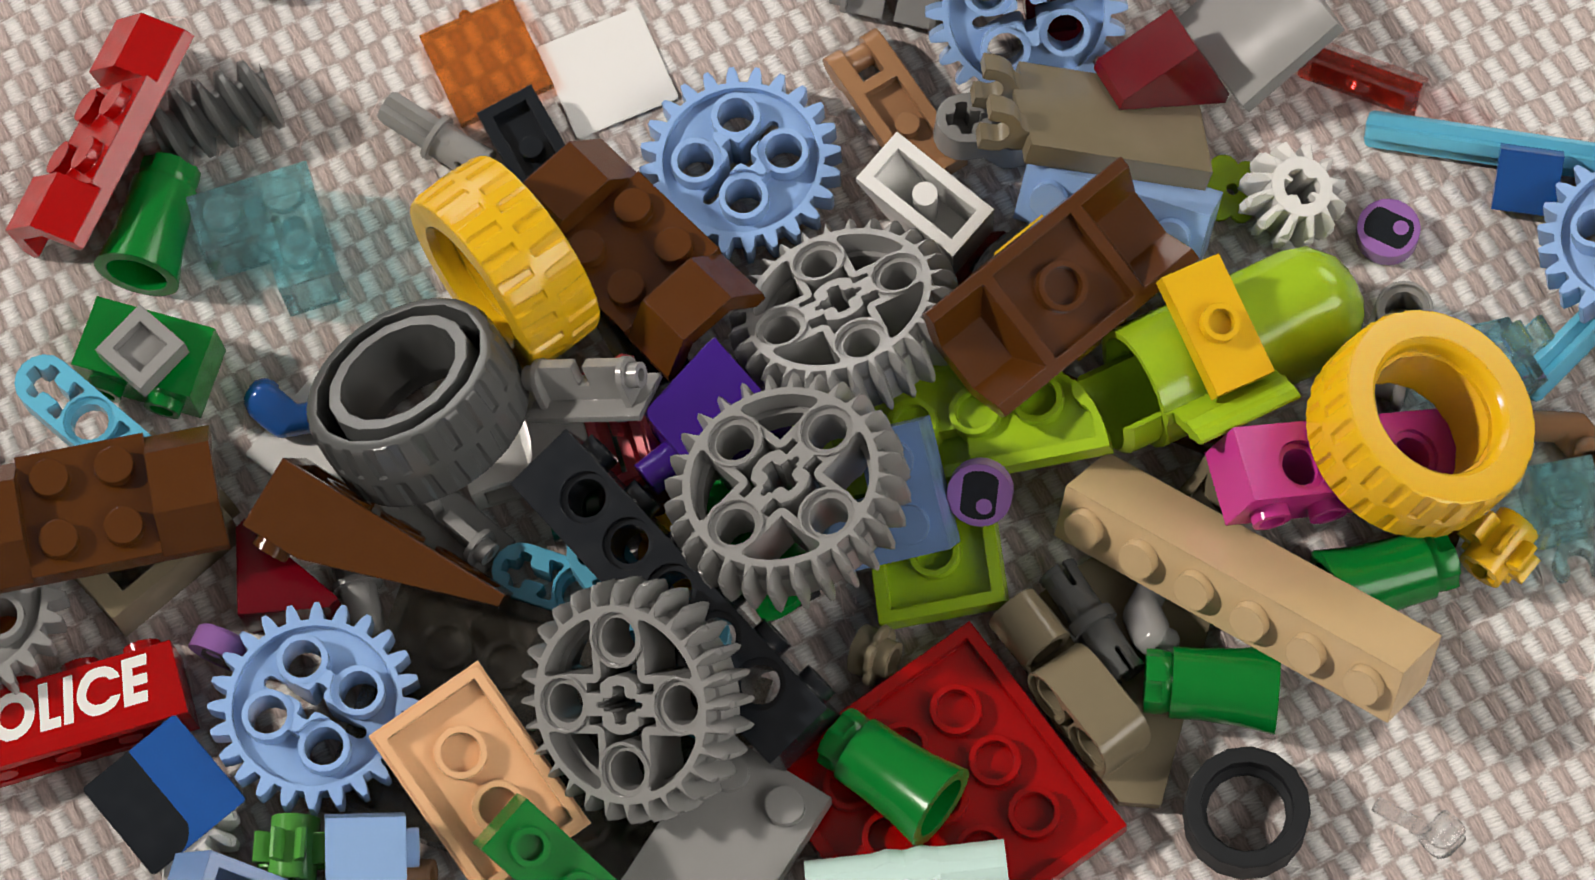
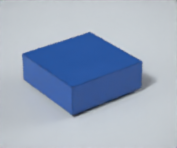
M1501 143L1491 209L1544 216V203L1557 202L1555 185L1561 182L1565 158L1564 151Z

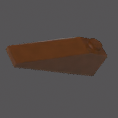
M282 458L242 524L257 534L252 542L256 547L285 563L290 555L299 560L496 606L507 604L513 595L512 591L456 554L440 546L432 549L424 544L426 537L421 534V531L406 521L399 520L385 512H381L380 516L372 512L375 503H370L358 497L343 480L307 458Z

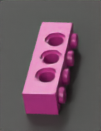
M1436 408L1378 414L1391 440L1410 459L1433 471L1446 474L1454 473L1456 446L1448 423ZM1306 421L1233 427L1205 453L1226 526L1252 523L1255 530H1267L1281 526L1296 518L1309 517L1311 524H1323L1335 521L1347 513H1353L1352 510L1339 500L1323 479L1311 453L1307 438Z

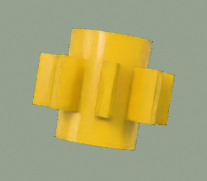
M1500 507L1495 513L1489 510L1486 515L1481 516L1457 533L1464 540L1461 545L1464 552L1459 557L1460 562L1471 575L1490 587L1498 588L1503 581L1508 584L1512 579L1522 585L1541 561L1534 555V552L1538 549L1534 545L1538 539L1536 529L1523 516L1507 507Z

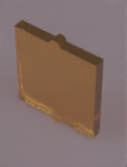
M499 0L472 13L468 10H462L459 13L458 19L419 35L420 41L461 128L480 121L477 116L478 112L530 84L537 96L554 89L553 82L513 0Z

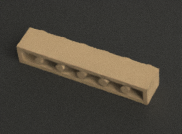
M1113 454L1101 456L1066 485L1054 536L1386 723L1426 685L1442 636L1441 634L1240 524L1226 526L1223 515Z

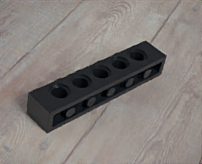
M565 429L510 484L601 582L614 578L617 580L631 576H643L645 581L666 579L670 589L675 582L681 579L690 580L692 594L688 605L700 601L709 602L705 621L708 624L719 620L727 621L726 625H732L735 629V643L741 644V647L731 656L734 668H747L751 670L749 675L738 681L740 693L754 696V685L761 675L771 671H775L778 674L780 688L772 701L766 704H757L754 699L753 702L740 706V715L754 723L751 729L741 732V734L770 765L786 771L840 717L839 712L828 702L836 692L810 665H807L801 672L784 655L791 647L788 640L767 619L763 618L756 625L740 608L746 602L743 593L731 602L724 596L719 586L710 589L704 583L698 571L694 572L689 567L682 555L681 548L677 546L673 539L671 531L669 532L654 516L661 508V505L635 479L626 486L611 469L619 461L600 440L591 434L584 441ZM596 488H604L606 501L602 510L592 517L585 518L582 512L584 498L590 491ZM646 533L649 546L645 556L638 562L627 564L624 556L627 542L637 534ZM675 646L676 664L678 666H688Z

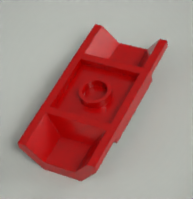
M144 13L116 20L89 71L101 87L90 90L81 100L74 115V119L79 123L69 142H63L53 153L46 170L49 174L33 177L5 230L25 253L34 258L40 257L48 239L76 250L84 249L194 38L193 34L183 28Z

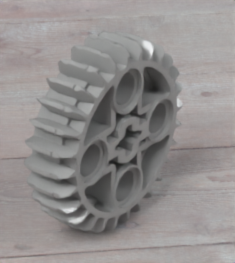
M871 218L865 228H857L856 223L852 219H848L844 229L833 231L829 225L825 224L824 234L811 239L802 232L801 244L792 249L780 244L779 252L781 257L776 261L763 258L760 262L763 274L747 276L764 294L765 300L757 307L737 309L729 315L732 329L729 337L736 356V362L762 391L765 390L767 375L773 377L777 387L781 388L787 387L791 374L794 371L800 376L804 387L809 388L814 378L821 374L826 379L830 390L838 383L844 381L850 387L854 398L865 393L871 400L873 407L885 403L888 408L893 410V398L905 393L913 398L916 397L917 391L914 384L919 380L930 383L935 382L936 375L933 365H948L934 347L922 314L959 286V283L946 254L941 253L940 248H938L933 239H924L917 228H911L905 232L898 221H893L883 230L876 218Z
M793 371L787 387L778 388L773 377L767 375L765 390L755 394L746 384L742 383L740 386L741 400L730 404L726 399L718 396L717 402L721 413L714 419L698 413L697 419L703 429L699 436L688 433L681 434L682 443L689 454L670 456L671 466L677 475L664 480L665 489L671 500L664 504L666 515L672 523L670 527L671 535L677 546L681 548L682 555L689 567L694 572L698 571L702 580L710 589L719 586L724 596L731 602L743 593L748 604L756 610L766 595H769L775 609L782 613L788 596L797 595L805 609L810 607L811 593L822 590L829 600L835 601L834 584L845 579L853 587L858 588L860 583L855 570L862 564L874 570H879L880 564L874 550L876 547L890 550L895 549L896 543L889 528H902L906 526V517L901 506L912 501L911 492L906 483L911 476L910 468L904 457V448L882 410L875 411L871 400L865 393L854 398L850 387L844 381L838 383L830 390L826 379L821 374H818L809 388H805L800 376ZM793 426L781 440L770 432L782 427ZM844 439L842 443L834 448L823 449L832 440ZM752 449L745 457L731 460L738 452ZM868 466V489L862 502H857L846 491V488L860 477ZM720 480L730 492L707 514L710 491L715 481ZM846 522L844 527L838 532L823 534L832 524ZM747 532L752 533L745 542L731 545L733 540L739 535ZM794 543L807 552L795 557L779 559Z
M631 576L617 580L614 578L596 583V585L590 588L579 590L570 595V602L560 604L552 609L554 620L546 622L537 628L544 643L533 645L527 652L539 664L538 668L527 670L521 675L525 680L535 685V693L524 697L521 701L525 705L535 707L537 717L536 720L527 724L525 729L540 731L544 741L534 754H550L555 764L550 770L548 777L555 778L566 775L569 781L565 790V796L574 797L586 793L585 811H597L605 808V816L608 821L627 817L630 824H641L650 820L661 822L676 817L679 813L684 814L697 809L703 804V800L711 798L722 791L720 781L731 778V776L737 773L736 767L730 759L741 756L748 748L736 737V734L747 731L754 725L752 721L740 715V706L753 702L755 697L740 693L738 681L749 675L751 670L747 668H734L731 656L740 649L741 644L732 643L724 645L719 636L725 628L727 621L719 620L708 624L705 618L709 609V602L700 601L688 605L689 589L678 587L669 590L666 579L645 581L643 576ZM630 625H631V627L633 628L634 633H635V643H634V641L632 640L631 635H630V631H629V626H630ZM589 639L592 648L593 665L582 666L580 658ZM675 646L688 666H676ZM637 664V669L631 670L632 665ZM578 691L582 697L583 707L578 699ZM691 691L697 699L698 711L692 704ZM642 730V734L637 736V731ZM588 734H598L599 750ZM694 735L695 744L691 755L684 765L681 736ZM638 757L643 763L644 774L639 767Z

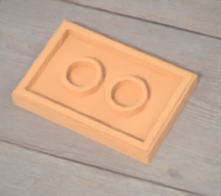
M478 660L368 736L467 880L512 879L473 842L516 793L527 798L570 838L591 824L575 799L565 796L566 786L559 776L555 778L548 777L552 766L544 755L534 754L539 747Z

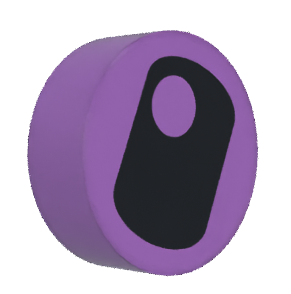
M1395 199L1374 201L1359 216L1355 233L1357 246L1361 253L1374 263L1381 265L1399 264L1408 259L1417 247L1421 231L1420 221L1415 211L1402 201Z
M981 457L969 459L960 464L951 476L947 488L949 507L953 514L966 524L980 527L992 525L1001 520L1010 508L1014 494L1013 481L1009 472L997 461Z
M209 623L197 626L188 645L189 649L201 658L229 671L232 670L227 666L222 657L224 652L235 653L240 656L247 652L238 634Z

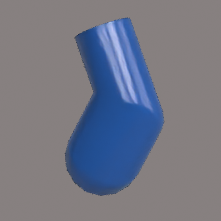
M268 378L255 380L249 386L244 396L245 408L249 416L273 436L288 438L311 434L309 423L307 422V402L297 404L279 388V385L274 380Z

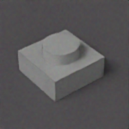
M140 304L95 349L100 359L144 397L189 353L186 344Z

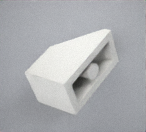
M898 132L891 137L856 177V182L891 222L898 221L905 232L911 228H917L924 239H933L938 248H940L941 253L946 254L955 275L994 231V209Z

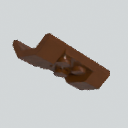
M603 139L569 141L522 182L547 210L576 253L594 289L600 314L661 372L670 383L682 371L692 344L730 310L754 308L765 300L764 294L721 253L720 248L645 176L639 171L636 172Z
M1119 157L968 276L969 278L922 315L934 347L973 397L1003 418L1160 292L1156 284L1160 278L1192 265L1200 258L1192 248L1164 230L1135 192L1130 168L1124 159Z
M209 425L144 437L143 433L15 457L14 463L0 465V594L231 549L219 498Z

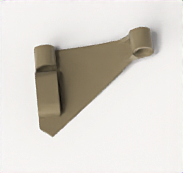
M1204 456L1194 473L1178 490L1222 514L1206 456ZM1093 557L1089 558L1078 566L1079 570L1100 601L1112 605L1117 613L1114 622L1137 656L1145 663L1146 654L1140 653L1134 647L1123 622L1125 605L1138 582ZM1029 588L1012 597L993 614L988 622V626L1028 674L1027 683L1029 690L1039 708L1118 806L1160 809L1184 719H1169L1168 712L1166 714L1143 713L1142 701L1145 667L1128 682H1125L1122 676L1120 678L1122 684L1120 685L1088 647L1082 643H1074L1068 631L1070 625L1046 589L1038 594L1034 588ZM1166 599L1162 610L1168 620L1169 628L1176 630L1180 637L1179 647L1204 648L1210 623Z

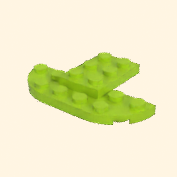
M933 365L936 375L935 382L930 383L919 380L915 383L914 386L917 391L915 398L905 393L893 398V410L888 408L885 403L874 406L875 411L882 410L890 424L930 415L947 486L955 469L963 462L972 458L981 457L997 461L1011 474L1114 454L1108 429L1093 400L1075 379H1071L1062 371L1003 418L973 397L949 365ZM844 439L832 440L823 449L834 448L842 443ZM864 472L846 488V491L854 499L862 498L866 495L868 487ZM955 516L961 541L951 549L880 565L879 570L872 569L879 625L885 624L890 628L899 629L995 611L1009 600L998 522L989 526H972Z

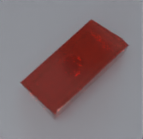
M1331 42L1298 70V75L1302 79L1398 114L1415 116L1429 81L1427 77Z

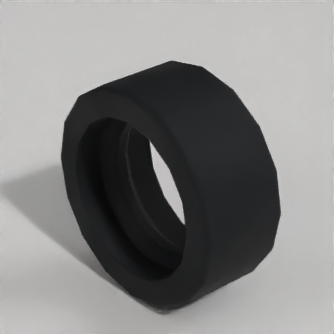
M1250 746L1226 749L1207 759L1190 780L1182 815L1185 837L1197 858L1216 873L1244 880L1267 877L1288 865L1302 847L1311 809L1308 789L1295 767L1274 752ZM1252 776L1263 779L1277 790L1284 802L1286 819L1283 830L1272 843L1261 849L1242 851L1228 847L1215 836L1208 823L1207 806L1210 796L1221 783L1233 777Z

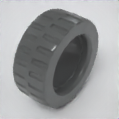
M430 298L409 302L376 316L355 330L336 347L321 366L310 388L306 408L307 422L309 423L312 437L329 464L358 497L370 503L386 507L416 506L454 493L473 482L496 463L510 447L523 425L529 403V391L525 390L522 385L521 374L523 369L511 347L491 319L482 310L457 299ZM445 379L428 398L410 410L386 418L396 406L417 390L438 380Z

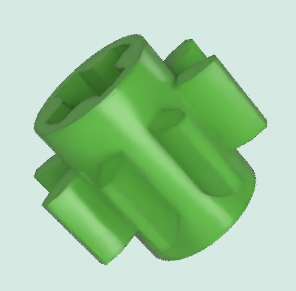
M279 813L271 816L270 832L254 831L252 862L257 863V868L267 870V872L288 880H317V870L325 871V832H320L321 819L304 813Z

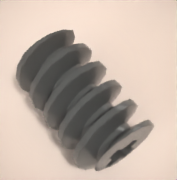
M244 60L238 61L236 63L237 81L234 83L220 69L214 71V91L209 92L198 79L190 82L191 100L188 102L174 88L168 90V110L163 111L158 106L150 121L162 152L180 156L187 163L194 165L193 146L197 145L209 158L217 155L216 136L220 135L231 148H236L239 146L240 126H243L255 139L262 137V117L264 116L277 129L285 127L284 119L261 66L260 72L255 73Z

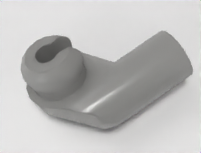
M1138 583L1123 611V622L1134 647L1142 654H1146V650L1149 648L1172 652L1173 646L1179 647L1180 637L1176 630L1169 628L1168 620L1162 610L1166 598Z

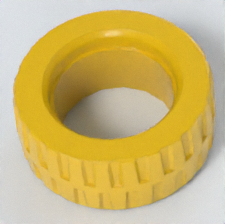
M488 156L474 157L444 175L415 197L410 206L412 225L420 245L437 276L452 299L465 301L470 305L478 307L491 319L511 347L522 369L526 365H532L535 359L546 358L554 360L596 328L600 319V309L594 289L580 260L558 225L539 200L503 164Z
M1405 310L1401 313H1391L1382 316L1376 322H1371L1343 344L1322 367L1321 372L1315 377L1311 386V394L1307 400L1306 408L1307 438L1312 456L1323 479L1339 500L1360 518L1371 525L1396 535L1413 538L1441 537L1453 531L1461 530L1486 514L1513 490V487L1524 476L1527 464L1532 457L1535 420L1530 397L1518 371L1503 351L1482 332L1457 318L1443 313ZM1392 383L1410 388L1433 403L1448 423L1456 446L1455 471L1453 474L1440 473L1423 467L1410 459L1394 444L1384 429L1377 412L1375 402L1376 384Z

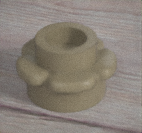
M864 624L856 633L848 653L847 669L850 673L863 677L862 682L865 686H874L877 679H888L895 674L903 651L902 644L896 641L895 630L885 624L880 628Z

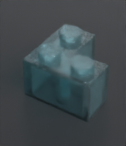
M306 160L186 197L201 253L215 280L271 263L278 290L291 317L350 299L321 198Z

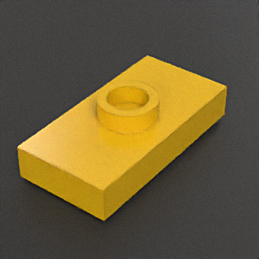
M1219 253L1168 274L1156 282L1212 401L1275 372Z

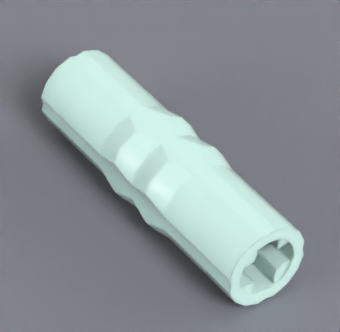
M1004 839L943 846L918 845L905 850L884 849L871 854L804 861L805 880H1009Z

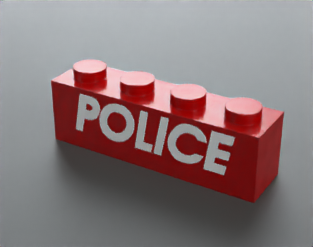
M156 638L138 640L125 646L122 654L102 660L96 657L74 659L63 664L60 668L61 672L38 679L31 675L17 676L20 693L16 695L9 691L4 684H1L0 788L130 750L173 715L177 716L190 732L200 729L183 659L171 640L163 642Z

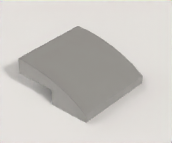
M1197 0L1178 17L1209 64L1248 112L1252 111L1345 30L1325 0Z

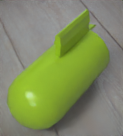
M1304 246L1277 252L1229 274L1275 372L1213 401L1203 384L1166 304L1115 327L1103 337L1101 342L1104 365L1080 375L1077 379V382L1093 400L1102 416L1111 437L1113 448L1122 453H1132L1149 444L1155 448L1164 447L1189 435L1190 439L1202 445L1228 433L1233 427L1245 425L1300 399L1301 395L1294 385L1319 374L1322 367L1343 344L1362 330L1365 313L1364 298L1349 269L1335 256Z

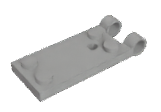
M747 747L748 750L744 754L730 759L735 765L737 773L731 776V778L720 781L722 791L711 798L703 800V804L697 809L684 814L679 813L676 817L658 823L621 880H783L831 807L832 799L789 771H783L770 765L761 754Z

